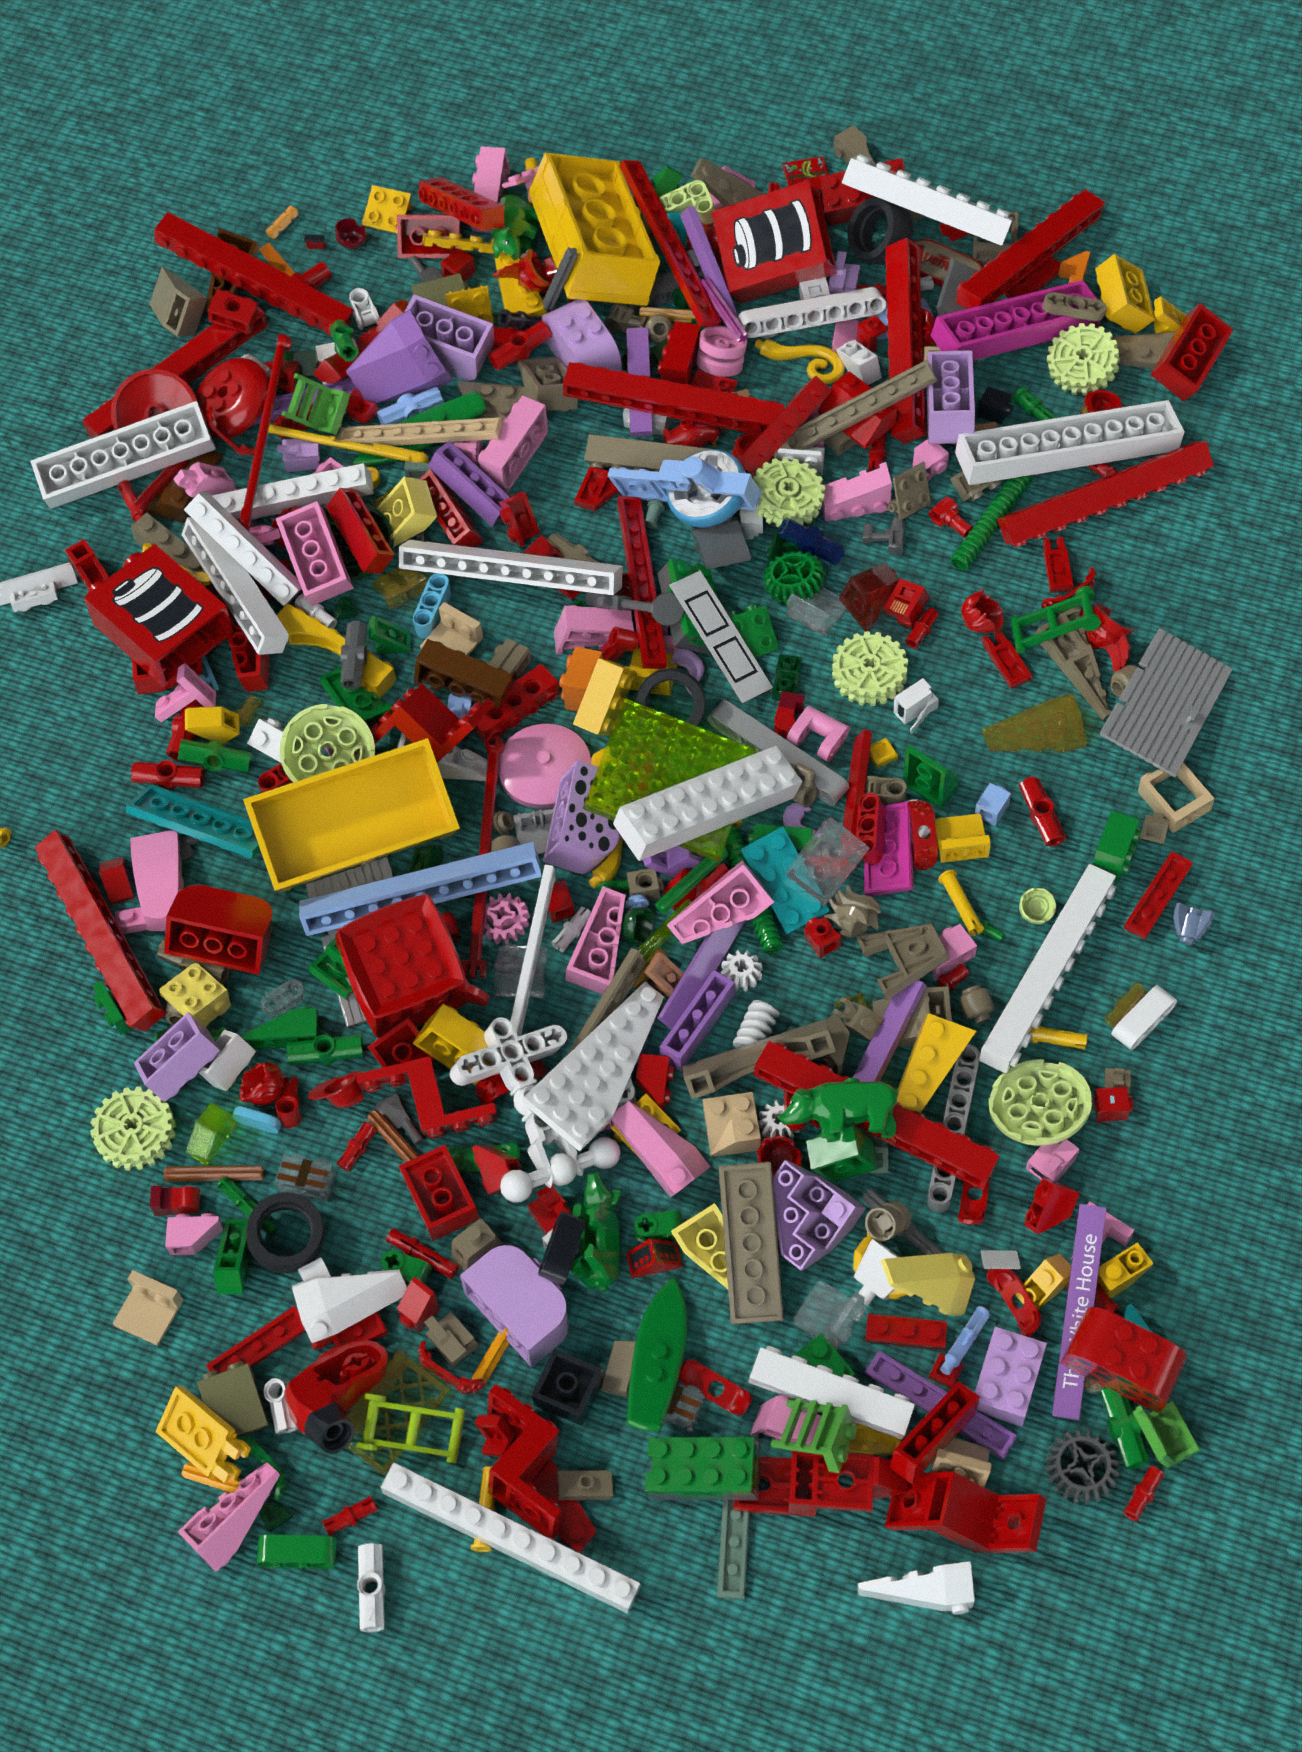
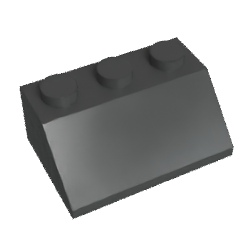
M955 259L950 261L936 307L940 316L965 310V308L955 302L958 295L957 288L963 281L969 280L977 270Z

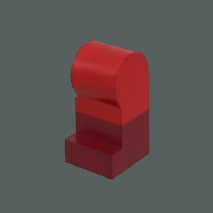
M784 691L781 693L774 724L775 733L784 739H787L788 733L795 723L796 713L802 714L804 711L805 695Z
M161 1185L151 1186L150 1209L154 1216L193 1214L199 1211V1188L192 1186L181 1188H162Z

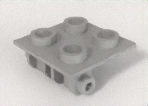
M554 807L549 810L541 811L539 809L537 812L533 810L530 813L513 815L516 835L520 845L534 842L537 854L545 853Z

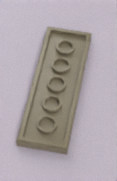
M771 1162L719 1166L731 1324L783 1321Z

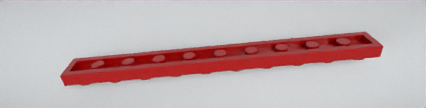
M622 160L619 167L699 326L717 327L721 320L641 162Z
M619 496L617 505L632 600L652 603L657 596L641 498ZM634 610L643 668L666 669L668 663L661 624L655 621L651 612Z

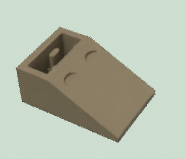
M162 266L150 306L162 326L175 336H193L196 333L207 297Z
M929 987L925 989L897 1047L914 1046L926 1013L952 1022L948 987ZM892 997L887 1001L885 998L873 1001V1012L883 1018Z

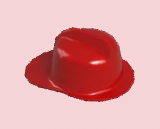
M354 1071L348 1075L317 1085L308 1093V1098L311 1100L326 1098L337 1108H347L363 1100L364 1094L357 1084L355 1074H359L360 1071Z

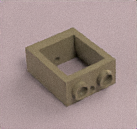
M1010 212V217L1013 218L1009 230H1011V244L1015 241L1017 242L1019 212ZM974 235L972 258L980 264L992 262L1000 252H1005L1009 249L1011 244L979 242V237Z

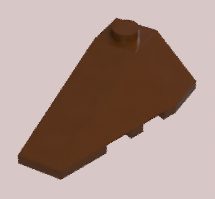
M210 451L196 456L182 470H189L192 464L197 462L218 467L223 454ZM173 478L152 501L147 511L152 515L186 523L187 517L191 516L184 509L194 498L186 493L185 488L178 486Z

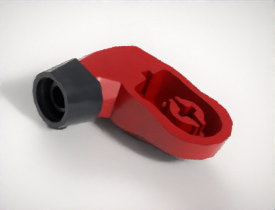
M364 1339L350 1341L342 1345L335 1352L310 1364L288 1383L284 1394L290 1418L309 1440L326 1453L337 1454L352 1441L355 1427L346 1411L354 1406L363 1394L379 1384L385 1377L388 1365V1354L385 1348L374 1341Z

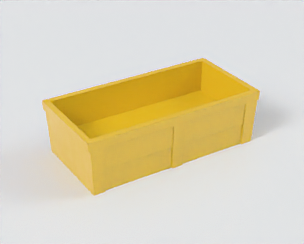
M544 153L528 193L556 268L558 269L567 248L577 249L578 257L564 285L567 298L648 306L660 260L658 255L655 254L640 217L641 213L635 205L624 175L619 167L620 162Z
M428 738L243 799L274 891H278L279 894L290 891L293 887L359 865L363 866L364 864L371 863L373 860L439 838L441 840L450 837L460 829Z

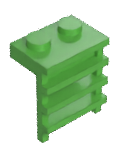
M295 373L294 378L298 379L288 412L282 411V416L315 429L318 432L337 436L342 425L341 421L344 412L348 407L350 394L345 391L330 389ZM306 383H307V384H308V387H307V390H306V393H305V396H304V399H303V402H302V405H301V408H300V411H299V414H298V417H297V416H296V413H297V410H298V407H299V403H300V400H301V397H302V394H303L305 385H306ZM318 388L309 419L306 421L315 390Z
M796 1398L795 1401L787 1400L786 1406L792 1408L781 1440L772 1439L771 1446L823 1455L829 1472L840 1473L842 1464L848 1459L850 1442L855 1439L857 1427L853 1423L848 1405L842 1404L841 1407H836L830 1402L822 1405L818 1404L816 1400H811V1403L803 1402L802 1398ZM802 1410H808L796 1443L790 1442ZM817 1412H823L812 1444L806 1445Z
M1174 1401L1166 1404L1159 1414L1154 1411L1148 1413L1141 1405L1133 1411L1158 1461L1166 1466L1167 1469L1201 1451Z

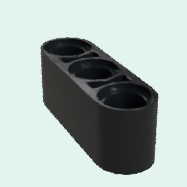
M564 1211L559 1213L538 1271L539 1276L560 1285L565 1283L586 1224L585 1220Z

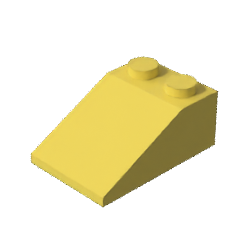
M403 477L376 508L385 515L391 524L393 533L390 537L394 539L393 547L423 532L437 518L427 482L409 477Z

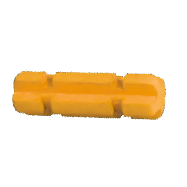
M289 206L272 223L273 225L266 229L267 236L275 239L280 234L279 232H282L298 216L297 208Z

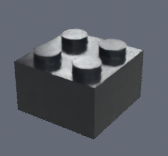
M553 1349L531 1397L534 1406L582 1426L604 1380L603 1369Z

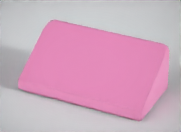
M850 319L836 322L832 350L837 353V348L849 341H856L858 320Z

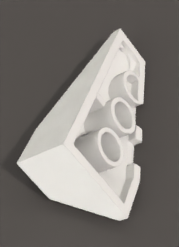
M400 1269L374 1271L364 1275L350 1276L349 1273L341 1274L339 1277L315 1276L292 1286L300 1318L311 1343L335 1335L403 1298L408 1288Z

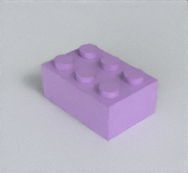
M187 1012L134 1062V1065L145 1086L166 1102L170 1097L175 1096L188 1080L193 1079L206 1063L214 1060L220 1049L209 1030L191 1013Z
M995 1327L975 1391L980 1396L977 1411L1022 1427L1047 1343Z

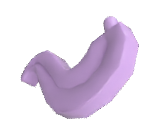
M678 649L672 656L674 659L671 660V663L677 662L680 666L687 668L689 673L699 682L705 669L702 660L696 653L690 650Z
M799 803L787 806L783 814V826L808 828L801 824V820L804 818V812H809L811 808L804 807ZM812 829L814 835L813 847L817 848L820 844V835Z

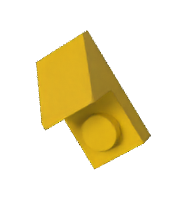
M1160 296L1154 300L1155 334L1176 332L1186 314Z

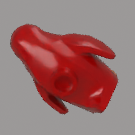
M682 420L679 426L670 431L663 429L665 444L702 448L709 442L715 447L720 435L717 426L693 422V420Z

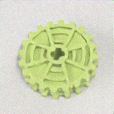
M1079 323V327L1069 326L1068 331L1062 330L1059 332V338H1053V346L1048 348L1050 355L1047 356V363L1051 379L1055 378L1054 383L1057 387L1062 385V391L1067 392L1071 390L1072 395L1082 392L1083 396H1085L1089 391H1096L1100 387L1105 389L1108 386V381L1113 382L1115 379L1113 373H1118L1119 366L1117 365L1120 363L1119 349H1117L1116 340H1112V334L1110 332L1105 333L1104 327L1101 326L1097 329L1095 324L1090 323L1089 326H1085L1084 323Z
M783 458L782 461L772 459L771 464L765 462L762 466L763 469L758 468L756 476L753 478L757 486L762 490L756 508L758 516L760 518H767L766 522L769 524L772 522L776 523V527L781 528L782 525H786L787 529H792L793 525H796L798 528L803 527L804 522L807 524L811 523L812 517L816 518L818 516V510H821L822 501L825 496L823 494L825 485L821 484L823 481L822 477L816 476L817 471L814 468L809 469V464L806 462L800 464L798 459H793V461H789L788 458Z
M869 631L864 632L863 636H860L858 633L854 634L852 640L846 638L844 646L839 645L837 647L838 654L833 655L834 663L832 664V678L836 679L834 682L835 687L841 688L840 694L842 696H849L848 701L850 702L857 700L859 705L864 706L865 703H869L870 706H875L876 702L885 704L888 698L894 699L896 692H902V684L907 682L908 658H904L906 652L904 649H899L900 643L898 641L892 642L891 636L882 637L880 632L871 635Z
M129 1087L124 1088L123 1093L119 1094L115 1091L112 1093L111 1099L105 1098L102 1100V1108L97 1107L94 1111L97 1117L91 1119V1125L95 1128L90 1130L91 1136L94 1138L93 1143L107 1163L113 1161L115 1168H119L122 1165L126 1171H131L132 1167L142 1170L145 1164L153 1166L155 1165V1159H163L165 1157V1149L170 1150L173 1146L170 1142V1139H175L176 1133L173 1131V1128L176 1127L173 1114L168 1103H164L158 1096H154V1092L150 1089L143 1092L142 1087H136L134 1091H130Z

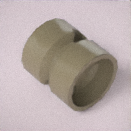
M891 1201L872 1209L865 1219V1227L868 1234L877 1241H886L904 1233L911 1224L909 1209L899 1201Z

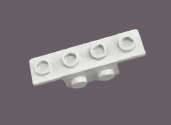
M65 563L0 582V606L11 603L13 611L16 612L27 611L33 606L40 604L48 605L58 599L56 589L78 583L72 564Z

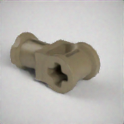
M614 303L611 307L610 315L604 319V325L611 331L627 333L626 328H644L649 317L634 315V309L627 308L621 303Z

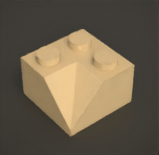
M753 1092L702 1099L711 1157L758 1151L759 1146H761V1138Z

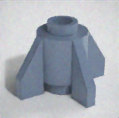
M1176 903L1173 920L1176 937L1180 938L1179 942L1187 945H1194L1195 942H1200L1201 938L1211 927L1215 912L1190 908L1181 903Z

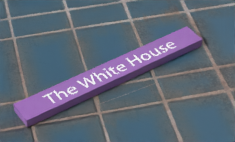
M1079 1205L1052 1409L1053 1417L1079 1421L1085 1376L1063 1366L1060 1362L1082 1315L1088 1307H1094L1106 1208Z

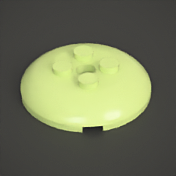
M320 704L304 709L287 724L280 742L281 763L285 773L292 782L375 756L374 739L369 727L359 715L343 706ZM324 748H331L334 753L332 756L326 757L321 754V751Z
M1044 1059L1019 1063L1016 1067L1012 1066L1007 1074L1002 1073L993 1084V1090L988 1103L993 1122L1007 1137L1027 1145L1044 1146L1062 1142L1082 1128L1091 1112L1092 1097L1088 1083L1074 1068L1061 1062L1053 1064L1044 1062Z

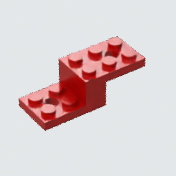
M792 1450L791 1458L761 1456L760 1478L767 1479L770 1487L766 1491H759V1500H734V1511L815 1517L817 1508L872 1512L874 1455L849 1453L847 1461L842 1464L840 1473L829 1472L824 1456L820 1454ZM842 1475H848L853 1479V1485L849 1488H843L838 1484V1478Z

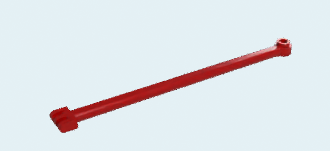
M284 334L278 335L245 501L240 515V524L248 531L250 530L251 515L286 350L290 351L292 338Z
M492 735L489 736L485 741L488 760L479 855L491 852L499 757L505 749L502 739L496 735L494 738ZM487 891L475 893L469 960H462L461 962L465 978H467L468 970H470L471 978H477L478 969H480L481 978H486L488 964L486 960H481Z

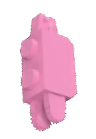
M200 462L192 464L189 470L181 469L174 478L176 484L185 488L186 493L193 498L205 490L211 495L239 490L234 487V481L228 476L224 468Z

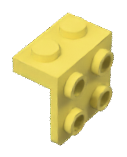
M198 963L191 964L159 990L160 995L183 1016L187 1012L191 1013L205 1027L231 1007L227 989Z

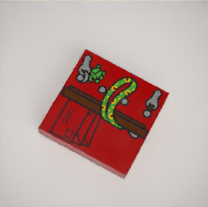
M823 156L783 163L787 186L809 180L817 190L822 191L820 177L828 175Z

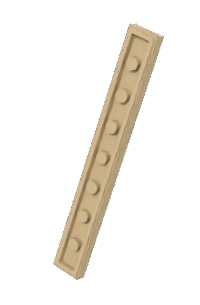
M501 417L342 427L337 439L373 446L374 442L393 446L443 443L448 441L499 439L503 420Z

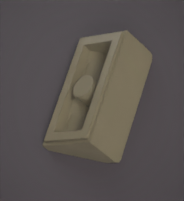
M614 1341L602 1392L628 1397L635 1341Z

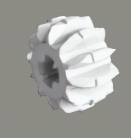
M739 950L736 951V956L728 954L727 961L722 962L723 970L721 974L735 982V992L739 987H743V990L747 992L748 986L755 988L757 981L762 979V964L758 963L757 955L750 957L748 950L744 955Z
M777 1100L774 1102V1107L766 1104L765 1111H760L759 1129H763V1137L770 1136L774 1138L781 1135L793 1140V1133H799V1131L792 1130L781 1122L776 1124L780 1121L777 1115L784 1112V1104L779 1106V1101Z

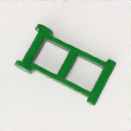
M1088 586L1080 587L1077 589L1075 597L1022 617H1012L1011 625L1016 652L1022 654L1029 647L1080 628L1087 631L1096 630L1101 622L1099 616L1094 614L1092 608L1093 589ZM1079 605L1083 606L1085 616L1058 626L1056 614ZM1045 618L1048 619L1049 630L1023 639L1021 627Z

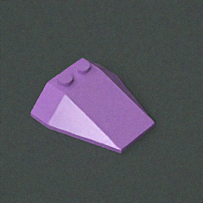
M410 309L392 319L346 370L363 398L376 405L398 400L407 393L416 395L433 387L439 389L454 380L443 361H440L426 339L421 326Z

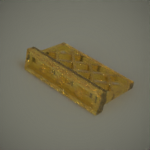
M399 1349L387 1364L386 1374L383 1379L366 1393L386 1396L389 1391L401 1390V1405L422 1406V1408H425V1405L431 1404L428 1409L435 1410L450 1389L410 1360L408 1355ZM408 1367L417 1372L419 1383L403 1385L402 1374ZM421 1376H422L424 1379H426L427 1382H422ZM398 1379H399L400 1385H399V1386H394L395 1383H396V1382L398 1381ZM434 1385L441 1391L436 1399L424 1401L423 1386ZM419 1387L421 1401L405 1403L404 1389ZM365 1394L348 1414L355 1427L354 1436L364 1433L365 1428H360L366 1422L369 1400L364 1399ZM379 1407L378 1412L384 1411L386 1425L377 1426L375 1431L387 1430L388 1442H391L390 1429L405 1427L406 1438L403 1442L399 1443L406 1444L409 1426L407 1412L403 1411L405 1423L389 1425L387 1410L394 1409ZM423 1414L419 1430L431 1415ZM352 1443L346 1446V1448L383 1476H385L392 1464L395 1463L404 1451L403 1449H397L392 1454L391 1447L378 1446L377 1450L389 1448L390 1459L382 1467L374 1461V1450L356 1448ZM370 1451L371 1458L364 1452Z

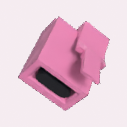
M1067 1139L1059 1143L1040 1146L1027 1161L1026 1170L1039 1180L1044 1177L1057 1182L1076 1160L1079 1148Z

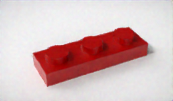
M868 1314L865 1342L945 1350L947 1322Z

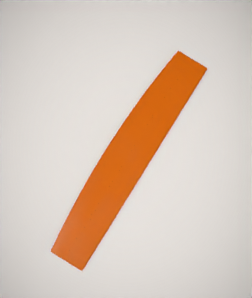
M270 243L259 248L272 267L289 276L295 273Z

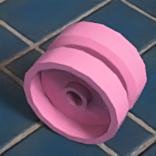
M726 326L707 327L701 331L700 348L698 349L696 364L701 370L711 375L723 377L737 375L743 368L747 340L738 342Z

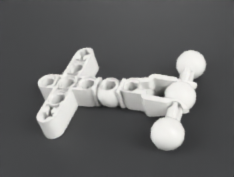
M503 1017L496 1018L484 1032V1039L488 1047L460 1057L451 1068L450 1077L452 1081L461 1086L500 1073L505 1086L511 1091L510 1095L514 1096V1107L520 1114L524 1115L522 1121L526 1122L525 1129L531 1144L528 1148V1154L537 1170L528 1174L521 1170H511L506 1173L501 1179L500 1184L501 1193L505 1199L511 1202H522L530 1196L532 1188L543 1184L551 1188L552 1184L557 1186L567 1185L574 1180L576 1175L582 1176L583 1169L594 1165L600 1169H609L619 1161L620 1147L615 1140L609 1137L596 1139L590 1145L589 1151L577 1155L576 1148L522 1103L523 1097L537 1083V1080L533 1079L534 1072L530 1062L555 1054L566 1042L567 1034L561 1026L551 1025L518 1037L508 1019ZM495 1029L499 1030L502 1033V1036L498 1035L495 1032ZM527 1044L531 1045L534 1048V1051L530 1050L527 1047ZM505 1052H509L513 1059L507 1057ZM483 1059L489 1061L491 1066L484 1064ZM515 1074L520 1075L523 1081H519ZM536 1119L540 1120L544 1127L539 1126ZM555 1142L561 1153L555 1154L548 1159L542 1144L549 1145Z

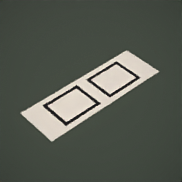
M698 571L670 584V588L740 701L744 703L773 688L702 572Z

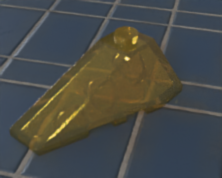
M1073 693L1047 700L988 726L981 731L989 751L1017 752L1019 749H1034V752H1042V750L1067 752L1087 746L1081 711Z

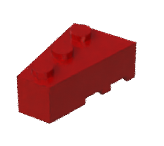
M675 322L673 330H669L667 336L668 346L664 345L663 348L664 359L659 361L658 374H661V380L665 379L679 384H691L692 376L690 374L693 365L696 364L700 342L699 325Z

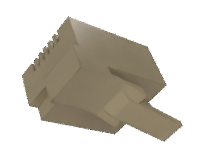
M452 1312L439 1322L433 1316L424 1322L429 1328L426 1332L428 1340L453 1369L459 1362H462L461 1360H464V1357L467 1358L466 1356H469V1353L471 1354L472 1351L474 1352L479 1348L474 1337Z

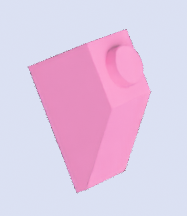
M961 924L955 927H948L940 934L939 938L947 951L949 960L933 970L932 977L934 980L939 979V976L942 974L946 975L958 964H964L976 957L977 945Z

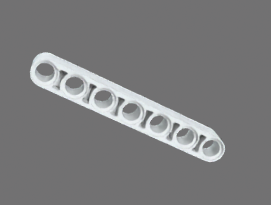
M870 287L741 312L737 318L748 333L747 337L754 338L877 315L885 310L886 301L877 288Z

